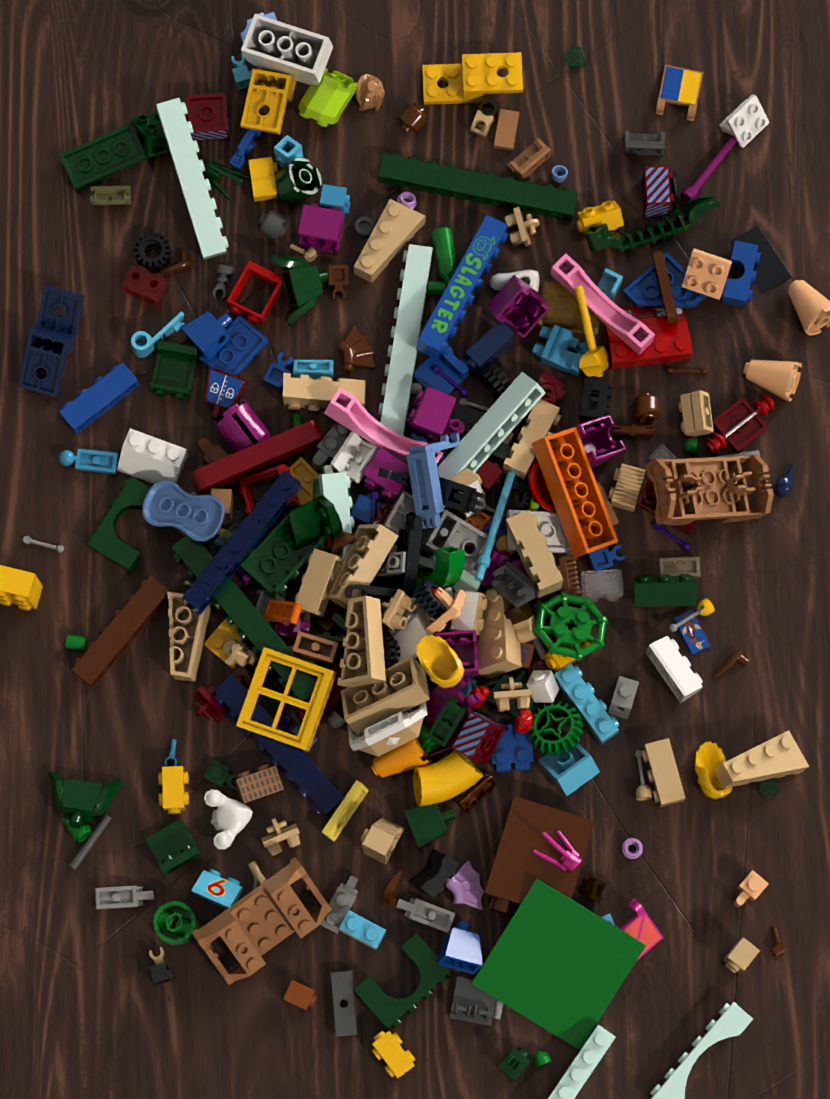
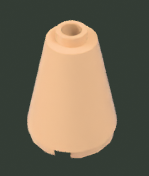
M804 280L793 281L789 285L788 294L804 331L809 336L821 333L820 328L825 325L827 328L830 327V301Z
M751 360L750 363H746L743 374H746L747 380L790 402L792 400L789 397L790 394H795L801 373L797 371L798 367L802 368V364L791 361Z

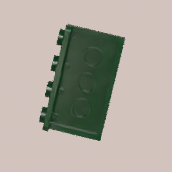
M286 515L239 568L273 598L276 593L281 595L287 589L286 582L289 579L294 581L301 573L299 568L302 565L308 566V559L313 553L314 548L322 550L327 545L325 542L327 537L324 534V536L301 547H297L288 515Z

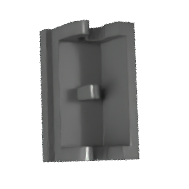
M625 131L624 155H664L665 132L660 134H640Z
M509 561L492 573L495 577L499 574L500 576L491 582V587L516 608L535 598V583Z

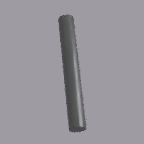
M107 814L103 816L69 866L74 870L78 868L112 818Z

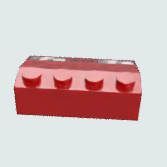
M634 307L622 309L640 320L655 334L653 342L640 355L604 324L611 369L690 360L693 354L684 308H676L678 323L667 324L664 308Z

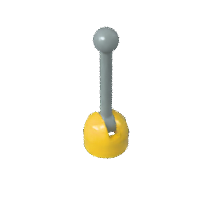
M707 598L701 600L697 605V611L680 622L671 624L669 626L670 631H677L679 626L698 614L701 616L712 614L715 611L713 604Z

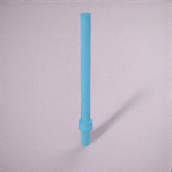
M507 472L482 555L479 556L477 561L478 568L474 578L476 581L481 582L483 580L486 568L490 565V554L513 484L514 472Z

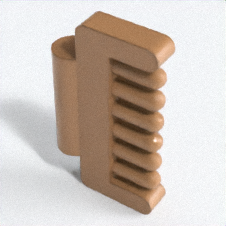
M571 554L559 558L560 566H557V569L563 577L561 591L578 596L581 595L582 591L576 590L580 588L579 585H576L579 581L575 580L578 579V575H575L578 571L574 570L577 568L576 565H573L576 564V558H573Z

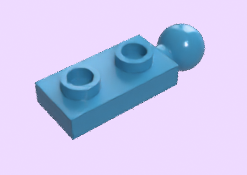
M78 449L77 455H74L71 451L64 450L59 454V462L63 466H70L76 463L75 469L80 471L116 474L119 454Z

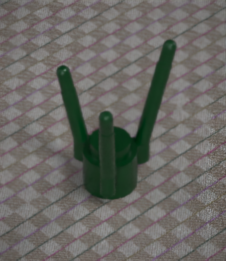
M210 161L204 171V174L208 176L209 182L228 200L231 199L230 195L215 181L216 179L220 180L224 175L242 184L243 180L234 175L246 179L251 178L249 175L223 166L220 163L217 164L214 161Z

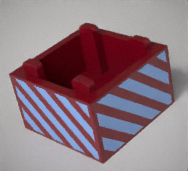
M226 93L186 95L187 122L191 121L194 133H191L192 140L229 139Z
M669 165L644 167L641 180L644 218L665 217L672 210L671 202H674V194H670L669 179L673 178V172L669 171Z
M471 711L465 716V723L458 736L454 737L451 748L470 760L488 764L507 727L486 715Z

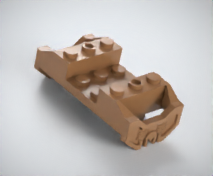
M759 455L663 460L660 458L654 459L645 465L647 475L654 484L657 499L655 510L657 524L669 526L687 525L695 520L720 519L721 523L759 519L771 511L774 493L772 489H767L772 486L766 480V478L770 477L769 474L763 475L769 469L768 465ZM747 477L751 479V488H747ZM753 492L754 501L750 510L747 494Z
M295 857L290 860V864L199 930L195 929L191 932L229 985L234 981L251 976L266 965L261 956L296 931L299 937L303 938L318 927L327 913L332 911L327 901ZM298 879L302 881L308 891H311L320 904L310 913L290 886V884ZM219 936L240 963L229 972L218 959L219 955L210 944Z

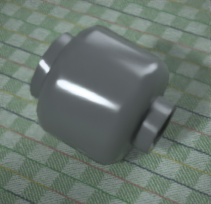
M275 210L269 211L268 214L263 213L258 221L261 224L260 232L273 240H276L278 237L282 238L289 226L287 218Z

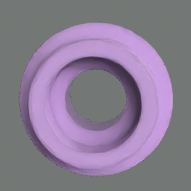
M403 192L398 196L397 202L410 209H414L416 197L411 192Z
M629 838L623 843L622 852L625 857L636 859L642 854L643 846L638 839ZM634 845L636 851L632 853L628 850V847Z

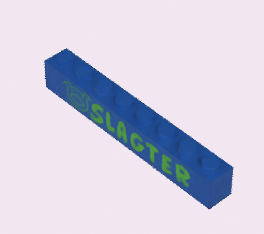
M486 215L417 341L416 350L437 360L441 353H446L449 343H447L449 338H454L458 329L456 327L458 321L462 323L466 315L465 308L472 305L475 298L473 295L475 290L479 291L483 284V275H488L492 264H490L492 259L496 260L499 255L500 244H505L509 233H506L507 224Z

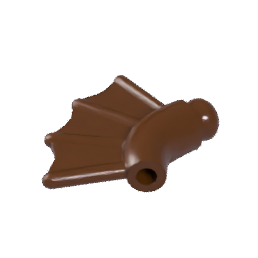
M354 326L350 329L344 341L337 346L343 355V371L346 372L348 370L349 373L353 372V367L355 366L376 367L373 360L375 351L368 345L367 336L359 334Z

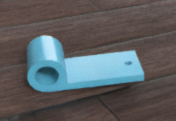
M181 311L153 338L144 331L134 333L131 338L133 354L139 358H144L151 354L157 348L158 341H165L174 331L178 332L185 325L184 313Z

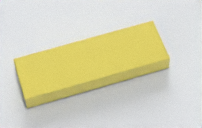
M355 781L322 831L333 842L337 839L368 793V789L361 782Z

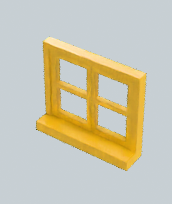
M264 647L236 726L310 751L337 672ZM271 661L292 668L283 694L262 687ZM297 670L318 677L309 703L288 696ZM259 694L281 701L272 727L250 720ZM285 703L306 710L298 736L276 729Z

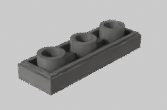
M352 971L332 972L331 983L336 1037L357 1035ZM342 1000H346L348 1002V1006L346 1008H342L340 1006V1002Z

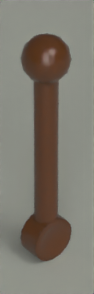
M671 366L666 368L668 374L676 372L708 375L707 369H676Z

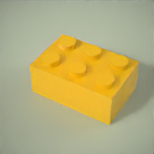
M0 565V604L10 606L11 604L19 605L18 608L25 611H30V609L36 610L43 588L36 574Z

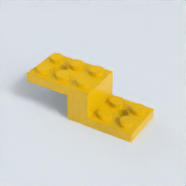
M521 52L462 54V64L422 65L424 105L481 103L483 94L523 93ZM504 69L508 72V75L500 77L497 75V71ZM441 80H445L448 83V86L446 88H440L437 85V83Z
M260 68L253 69L241 120V128L280 134L287 102L292 103L296 80H293L291 75L265 71ZM264 106L269 107L270 111L267 115L262 116L259 114L260 108Z

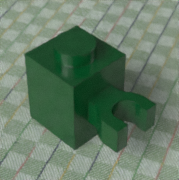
M514 1047L497 1068L514 1081L529 1064L530 1060L528 1057L530 1055L521 1047L518 1050Z

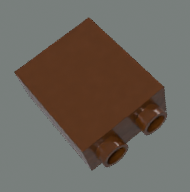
M514 796L483 896L491 899L489 909L504 915L513 916L515 907L519 908L537 878L572 899L595 821ZM557 830H560L573 849L580 854L578 857L582 861L572 872L569 870L564 872L556 865L533 854V850H537L563 863L560 861L563 855L542 835L543 832H546L567 852L569 851L556 833Z

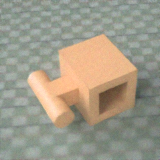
M752 870L737 887L741 893L734 900V906L740 907L747 899L753 902L769 883Z

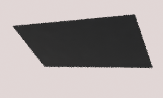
M759 225L730 241L733 246L735 240L758 245L757 252H760L761 255L759 264H754L753 271H757L755 281L763 293L792 278Z

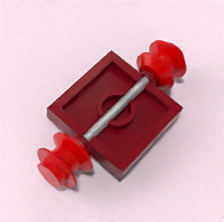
M761 395L760 402L754 401L753 409L745 398L742 397L716 417L712 423L720 434L714 432L713 439L706 438L707 443L705 446L709 452L719 455L721 447L723 449L727 448V441L734 451L739 453L768 430V425L759 415L767 417L768 410H775L773 399L768 395Z

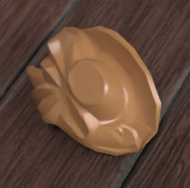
M361 75L356 89V97L360 105L359 110L375 108L378 111L385 95L381 80L373 75Z

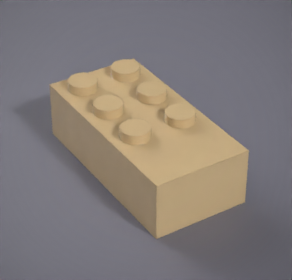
M414 656L386 668V681L355 688L347 687L341 690L344 719L356 734L364 732V729L400 711L403 713L430 700L425 670Z

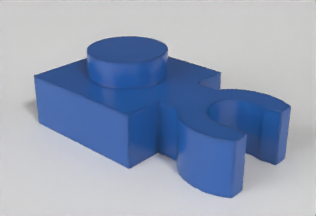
M283 352L278 354L277 365L271 362L262 379L264 383L279 390L283 387V373H290L286 368L293 363L292 356H290L288 361H282Z
M621 545L613 547L610 552L607 547L586 554L593 573L614 566L613 561L619 562L625 559V555L621 557L616 555V550L622 548Z

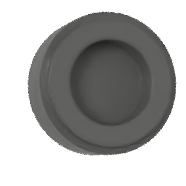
M368 217L359 218L355 222L356 234L361 238L370 237L374 229V222Z

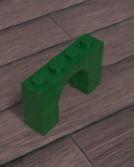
M133 477L129 481H124L120 488L122 492L118 498L114 497L109 505L111 509L107 515L104 514L100 518L98 523L100 526L96 532L93 531L87 540L90 550L129 573H132L142 556L139 551L118 539L115 533L116 523L125 512L142 510L144 499L150 490V487Z
M417 933L401 947V950L416 965L420 973V984L411 996L403 999L392 998L386 995L370 976L354 989L357 996L387 1030L390 1027L395 1029L403 1021L401 1017L406 1012L410 1015L419 1007L416 1004L422 998L427 1000L434 993L432 989L437 984L442 986L450 979L448 974L451 971L445 966L437 965L438 956Z

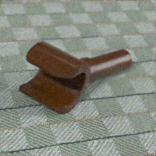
M773 926L771 928L776 945L772 946L771 950L777 958L784 954L785 946L779 938L777 926Z

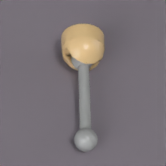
M637 750L635 757L638 760L641 785L636 789V800H650L653 798L652 791L648 785H645L641 750Z

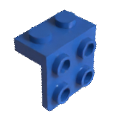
M448 346L446 353H441L438 360L430 356L414 371L413 378L424 389L429 386L449 395L455 387L441 375H436L434 368L436 366L441 367L442 372L458 385L468 376L469 369L467 368V363L462 358L458 359L453 355L454 351Z

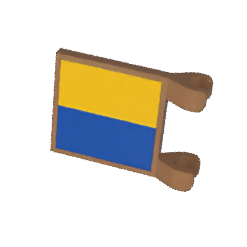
M665 65L655 114L663 115L665 103L689 107L686 120L693 122L704 72Z

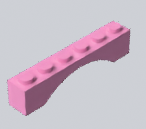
M566 253L552 267L551 276L576 298L574 287L583 286L587 308L638 355L653 342L655 334L640 320L626 313L611 301Z
M341 388L338 389L324 412L327 416L351 431L356 432L378 448L384 449L407 465L406 454H410L409 448L428 444L427 442L407 438L387 428L371 416L356 397ZM435 452L436 463L439 462L443 452Z

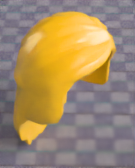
M431 634L421 638L416 646V655L431 681L441 688L456 686L464 673L462 661L456 652L440 636L435 637Z
M711 741L705 742L696 751L695 771L698 775V783L702 792L707 797L718 799L731 793L733 787L723 788L714 772V769L726 761L722 749L717 746V743H712Z

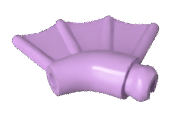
M467 861L452 878H448L445 886L452 892L454 904H466L482 910L481 898L485 890L480 885V874L474 871L470 861Z

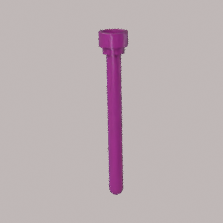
M734 136L728 139L694 184L685 187L681 192V197L685 201L698 197L697 194L700 187L737 142Z

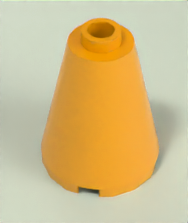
M415 738L379 757L376 756L372 759L373 764L371 768L376 776L380 775L383 778L412 770L416 767L426 766L431 763V760H426L429 754L426 750L422 749L418 738Z

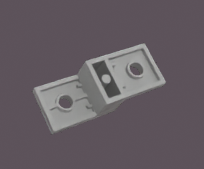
M405 490L401 491L383 523L384 527L399 535V529H405L407 513H412L416 516L413 495ZM444 509V512L439 513L440 527L421 530L422 540L420 549L435 557L436 549L453 546L464 550L465 544L469 542L473 545V552L471 554L465 552L463 570L475 576L478 568L477 561L479 556L482 555L488 535Z

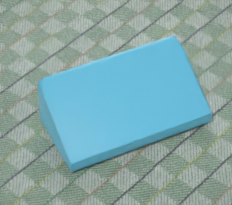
M293 360V378H298L302 374L309 375L314 380L321 376L333 379L334 360Z

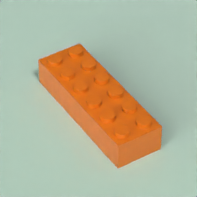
M573 427L532 442L533 450L573 558L617 543V536L577 428Z

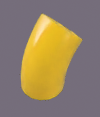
M455 750L435 763L416 767L413 773V789L417 806L438 804L452 799L475 785L483 777V774L467 757Z

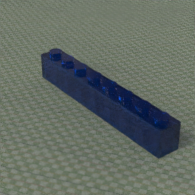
M285 470L281 473L182 596L183 604L199 616L202 614L301 490V482Z
M232 674L214 690L216 694L214 699L220 706L224 704L230 710L228 712L229 716L236 722L240 716L248 690ZM257 701L250 720L272 727L274 719ZM277 725L276 729L285 732L279 725ZM241 728L248 737L254 736L258 741L255 744L263 753L267 751L272 756L269 760L276 768L282 767L285 771L283 774L291 784L295 782L300 787L297 791L303 798H310L313 802L311 806L319 815L321 813L326 815L344 799L342 794L300 748Z

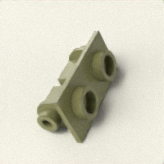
M91 186L90 202L92 205L132 204L131 186Z

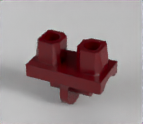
M213 684L206 687L200 686L197 689V693L194 695L197 702L194 705L199 710L195 715L198 718L204 715L208 720L213 717L219 724L230 709L231 703L225 698L219 702L213 698L218 694V690Z

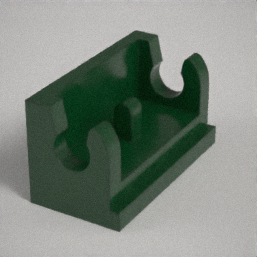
M454 696L445 704L427 735L443 747L447 745L467 709L466 705H463V707L458 706V699Z

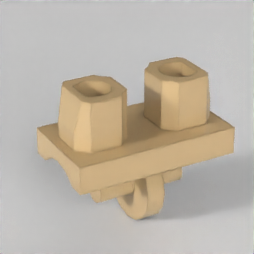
M513 208L514 213L505 216L508 228L515 226L519 228V231L510 233L511 242L513 245L524 244L526 247L530 246L531 241L527 229L530 230V234H535V227L540 225L539 220L532 219V215L527 214V221H525L520 208Z
M398 589L394 598L391 597L388 603H381V608L384 609L381 622L391 631L395 632L396 629L404 630L408 620L403 615L405 611L413 612L417 603L404 591Z
M229 640L223 647L225 655L229 657L225 660V663L228 665L238 664L242 667H245L248 663L253 665L257 662L259 656L257 657L251 650L252 644L250 642L239 643L236 640Z
M509 677V683L501 684V690L509 689V691L494 692L493 695L498 711H509V700H517L518 710H528L532 696L531 689L514 690L522 688V682L514 683L513 677Z
M276 818L271 819L273 825L266 828L269 835L261 838L264 847L268 848L272 856L282 852L279 844L282 840L287 839L290 848L300 844L298 835L300 832L296 823L286 827L287 823L285 820L277 823Z

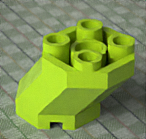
M325 68L320 84L316 86L310 85L298 106L300 116L308 119L313 118L317 120V124L327 127L328 124L338 123L340 115L358 86L356 82L353 83L354 80L343 73L333 70L332 74L327 73V68Z

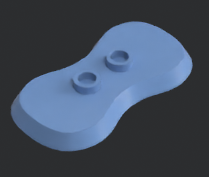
M159 481L148 491L143 502L142 514L144 519L153 526L176 527L195 541H207L213 538L220 529L224 519L225 508L221 500L215 496L192 495L182 490L172 481Z

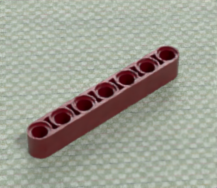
M311 420L198 468L190 474V477L199 494L210 491L211 488L222 486L317 445L324 436L316 420Z

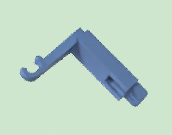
M458 432L450 434L451 442H449L448 435H440L439 442L410 447V454H406L416 516L418 515L423 519L422 529L441 526L439 513L444 512L435 452L457 447L460 443Z

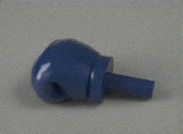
M792 464L787 474L783 473L782 477L775 483L774 493L777 497H787L792 490L794 478L791 475L795 468Z

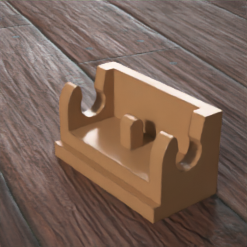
M537 138L513 161L511 160L507 164V168L522 182L550 158L551 149Z

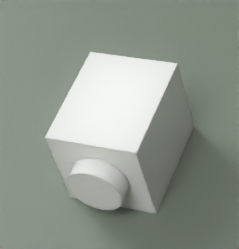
M533 670L526 684L528 689H531L532 698L535 703H553L560 689L552 670Z

